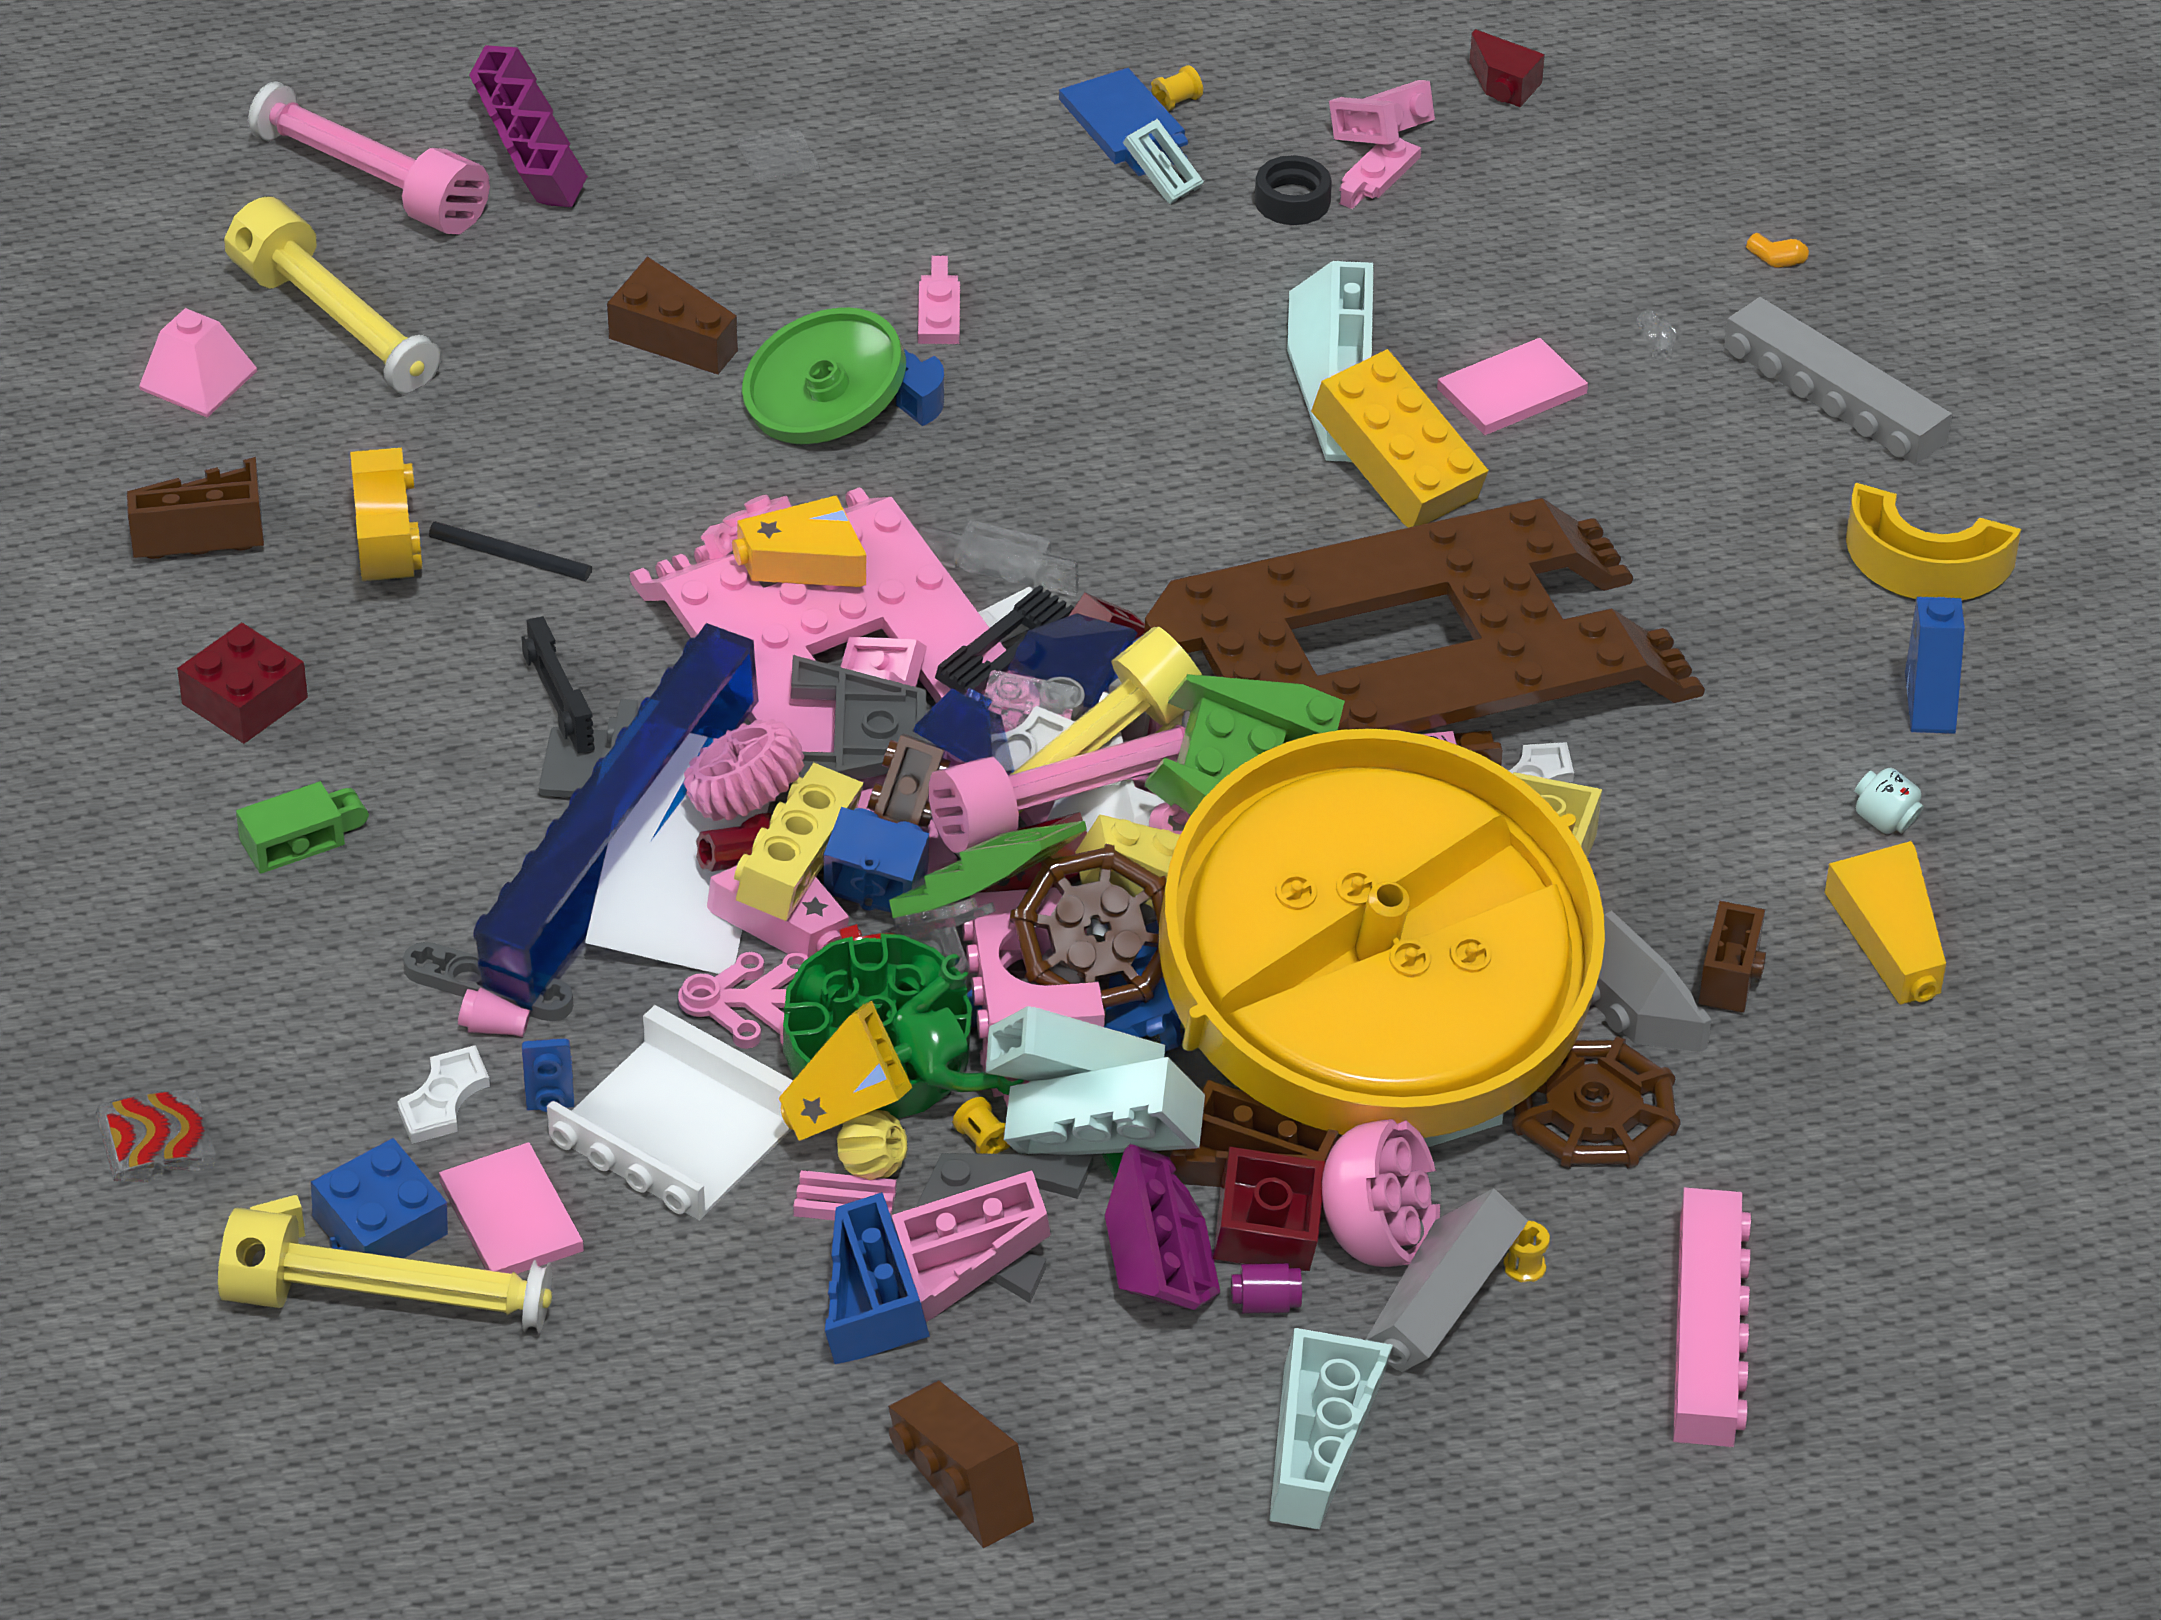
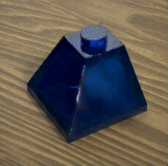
M1076 613L1029 630L1024 640L1019 644L1008 670L1019 678L1030 682L1038 692H1040L1041 686L1053 677L1071 678L1083 687L1085 693L1083 706L1091 709L1098 704L1102 693H1106L1116 674L1111 661L1132 645L1137 632L1132 628Z
M969 687L966 694L952 688L917 722L913 729V732L965 763L981 758L994 757L1003 766L1008 776L1015 771L1002 716L989 708L993 702L992 699Z

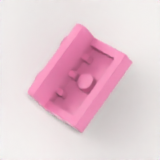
M849 637L841 667L916 687L927 646L917 639Z

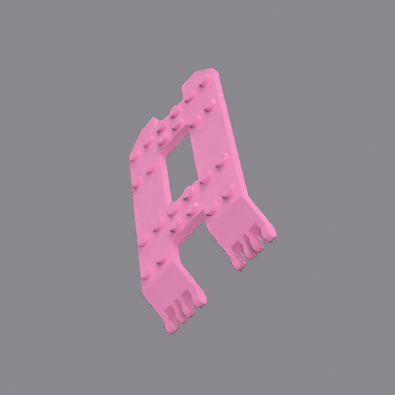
M860 487L848 491L846 494L848 508L843 509L867 554L865 586L847 587L778 582L763 588L759 581L751 580L745 565L739 566L737 564L734 554H727L724 557L710 560L706 545L695 549L694 557L697 562L695 565H691L688 558L683 554L672 557L673 567L667 559L657 562L656 572L659 577L658 579H652L649 572L644 568L630 572L631 584L644 601H666L751 724L755 720L760 719L763 722L767 719L784 722L802 746V752H834L836 700L791 699L793 655L815 660L812 655L848 642L849 637H861L879 629H883L889 638L917 639L927 646L918 678L962 737L941 746L947 748L943 758L951 761L950 767L966 763L978 731L993 734L1008 732L1021 725L1035 706L1040 707L1039 693L1017 664L971 701L935 679L940 663L963 645L968 646L987 631L989 626L892 497L869 498ZM998 642L982 655V663H985L987 660L993 662L1006 649ZM887 774L858 780L864 783L858 808L867 809L875 783L883 785ZM1055 801L1027 808L1019 816L1027 826L1047 821ZM931 819L927 830L921 828L924 832L929 833L928 874L957 862V857L943 842L933 819Z

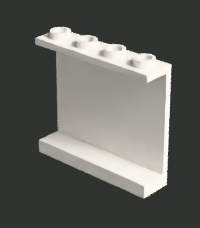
M654 1005L643 1015L645 1042L572 1111L555 1101L547 1105L549 1136L560 1148L564 1150L572 1148L588 1157L589 1161L601 1171L611 1170L625 1178L634 1190L641 1193L648 1191L659 1197L673 1212L677 1214L685 1212L700 1221L791 1131L782 1118L779 1097L793 1080Z

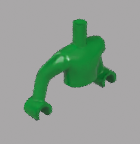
M957 954L948 955L941 964L938 977L915 997L906 1002L894 1015L893 1025L900 1045L894 1047L901 1064L910 1062L919 1077L928 1085L962 1093L997 1088L999 1092L1009 1095L1010 1086L1023 1084L1024 1080L1009 1081L1000 1075L988 1074L986 1072L962 1073L947 1067L950 1061L967 1053L968 1044L956 1017L948 1007L930 1013L925 1012L948 989H959L967 979L968 972L955 976L947 971V969L957 965L960 960V956Z

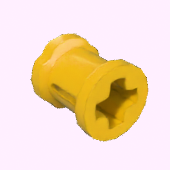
M1190 65L1181 67L1176 75L1166 79L1157 77L1151 82L1152 94L1168 112L1175 108L1176 103L1188 98L1197 100L1203 95L1201 78Z
M975 1097L965 1102L956 1111L952 1123L959 1133L967 1134L976 1145L977 1154H998L1010 1147L1004 1141L1006 1123H1001L993 1115L991 1104L984 1097Z
M1528 1221L1510 1246L1509 1253L1505 1256L1503 1264L1505 1266V1273L1511 1279L1518 1282H1534L1545 1274L1546 1264L1543 1253L1549 1247L1550 1235L1544 1226L1534 1221ZM1535 1236H1536V1245H1534V1237H1535ZM1517 1257L1519 1258L1518 1269H1516Z

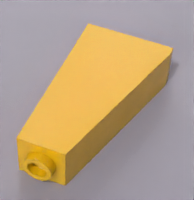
M1909 841L1829 863L1825 894L1899 1005L1915 1000L1917 1002H1925L1932 999L1936 994L1941 993L1946 961L1916 848L1913 843Z

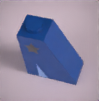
M1917 597L1905 667L1911 732L1956 734L1965 631L1961 598Z

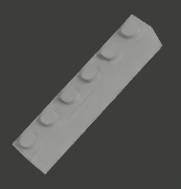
M1762 297L1757 298L1727 319L1724 348L1729 350L1735 358L1744 359L1760 369L1766 377L1778 380L1792 389L1797 396L1807 398L1823 408L1829 416L1841 419L1854 427L1863 437H1870L1888 448L1894 456L1902 457L1910 463L1917 465L1948 443L1952 418L1951 412Z

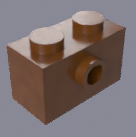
M1719 901L1703 965L1698 1004L1745 1013L1752 979H1762L1766 952L1759 951L1765 909Z

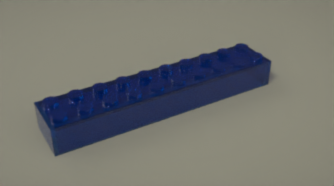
M706 623L695 638L692 637L687 641L682 656L673 667H668L665 670L660 685L651 697H646L642 701L638 714L630 725L620 730L615 745L605 758L601 757L596 762L592 775L585 785L574 791L567 809L559 819H554L550 823L545 838L535 851L531 850L526 855L521 870L512 882H507L502 887L497 902L488 914H483L478 919L473 937L476 940L479 958L478 969L481 972L484 989L512 999L521 1007L533 1010V1004L540 995H544L547 986L558 976L587 936L608 842L689 733L707 737L702 748L708 747L713 743V738L718 739L726 734L727 730L733 731L738 729L759 702L754 640ZM683 783L653 838L687 795V789Z

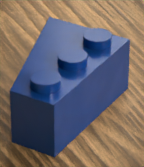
M883 1192L836 1207L831 1255L833 1260L832 1281H829L828 1289L830 1298L829 1316L826 1318L825 1333L834 1363L839 1364L862 1359L930 1337L921 1302Z

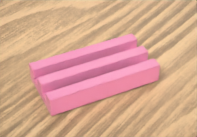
M803 1170L800 1172V1184L796 1192L797 1199H795L793 1206L795 1217L835 1220L836 1207L883 1192L889 1213L892 1215L897 1190L896 1180L876 1178L868 1180L853 1175Z

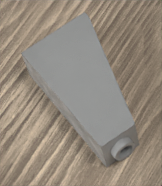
M1494 1188L1435 1220L1365 1340L1393 1345L1387 1364L1401 1372L1428 1359L1524 1229L1528 1220Z

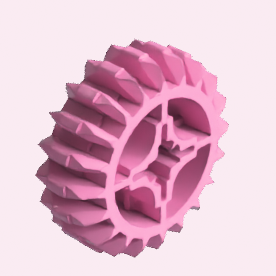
M760 719L755 720L750 725L741 724L738 729L733 731L727 730L726 734L718 739L713 738L712 744L701 748L699 751L700 755L692 758L689 762L690 767L684 772L686 779L683 784L687 789L686 794L704 818H712L713 821L725 818L729 821L733 820L737 815L746 817L750 811L755 809L761 810L764 804L769 801H775L777 795L788 791V784L795 782L799 778L798 773L804 767L803 759L805 757L801 751L802 746L784 722H776L774 719H767L763 722Z

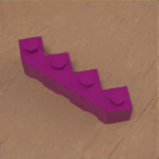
M485 45L469 76L490 118L494 122L497 132L510 154L519 175L536 202L549 206L572 207L588 176L570 149L571 143L553 116V109L537 85L536 76L518 47Z

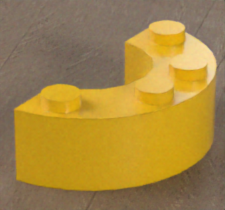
M402 447L350 452L362 581L414 577V570L422 569L418 522H409L406 489H415L412 463H403Z
M1855 483L1846 533L1847 548L1856 566L1869 579L1883 588L1913 599H1917V597H1945L1967 600L1997 588L2010 576L2015 568L2021 534L2020 528L1979 518L1972 527L1959 533L1936 534L1925 532L1911 526L1899 515L1895 506L1897 494Z

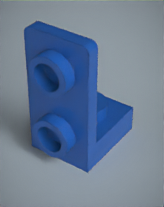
M569 1039L524 1041L522 1043V1058L527 1110L547 1112V1105L552 1101L566 1108L574 1107L572 1056Z

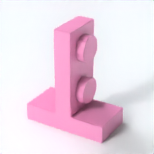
M1417 80L1363 99L1339 97L1329 101L1335 140L1389 145L1399 141V131L1435 120L1430 81Z

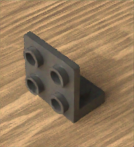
M620 699L617 717H609L608 730L593 729L594 734L592 735L594 737L593 744L595 750L577 753L569 736L565 740L559 727L551 728L539 782V794L543 796L618 800L636 722L639 721L638 700Z

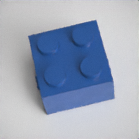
M841 807L824 852V887L833 896L859 903L864 910L879 909L892 913L889 903L890 899L924 885V876L928 874L929 833L924 832L919 826L910 822L900 821L894 823L881 819L877 814L867 809L855 808L851 810ZM867 898H871L873 900L871 906L865 905V900Z
M394 1138L311 1181L312 1217L329 1236L331 1248L406 1258L448 1235L447 1201Z

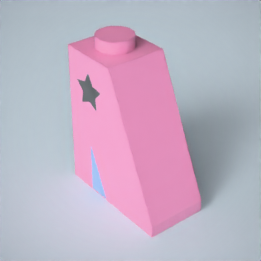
M737 866L716 874L710 879L707 908L711 913L787 954L799 952L811 957L830 942L842 939L839 929L848 927L849 916L816 877L787 921L736 901L740 882L734 879Z

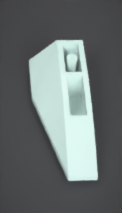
M1332 261L1289 291L1287 351L1326 461L1352 462L1314 416L1311 409L1321 381L1370 358L1372 355L1373 263Z

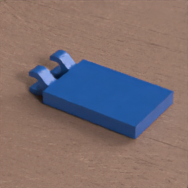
M1129 68L1059 89V100L1114 164L1126 161L1138 176L1145 175L1146 173L1123 144L1128 135L1158 119L1180 150L1181 147L1188 145L1184 128ZM1150 133L1149 137L1152 139V141L1155 143L1158 149L1164 152V154L1167 156L1170 162L1174 165L1169 156L1166 154V152L1163 150V148L1160 146V144L1157 142L1154 136Z
M1157 921L1145 925L1146 932L1159 934ZM1143 945L1136 955L1131 966L1139 976H1141L1157 947ZM1121 974L1111 976L1109 989L1127 985L1128 983ZM1162 976L1153 991L1154 998L1147 1003L1136 1001L1106 1008L1105 1028L1139 1038L1146 1035L1152 1037L1159 1034L1160 1044L1165 1045V1051L1176 1048L1181 1044V1021L1169 997L1164 976Z

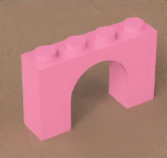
M1057 888L1049 890L1036 913L1051 916L1062 898ZM1027 890L985 892L970 896V913H962V933L964 941H972V945H967L968 972L977 973L978 976L972 977V997L974 1006L982 1005L983 1010H977L979 1039L987 1038L988 1040L989 1026L1027 1006L1104 1027L1105 1014L1099 982L1048 986L1035 985L1015 978L1006 970L1011 964L1023 958L1015 925L1009 918L1010 911L1017 908ZM1034 927L1041 955H1044L1048 949H1051L1047 929ZM1085 928L1084 932L1087 936V928Z

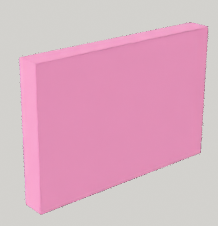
M1537 338L1439 378L1437 389L1479 431L1487 435L1587 394L1588 383L1541 338Z
M529 1142L439 1172L440 1183L486 1270L511 1274L515 1272L518 1274L530 1270L534 1260L537 1261L538 1266H542L548 1262L584 1251L582 1238Z

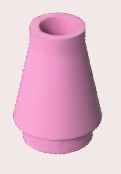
M481 987L478 991L467 989L461 1005L458 1025L468 1027V1033L515 1035L523 1038L531 1011L520 1008Z

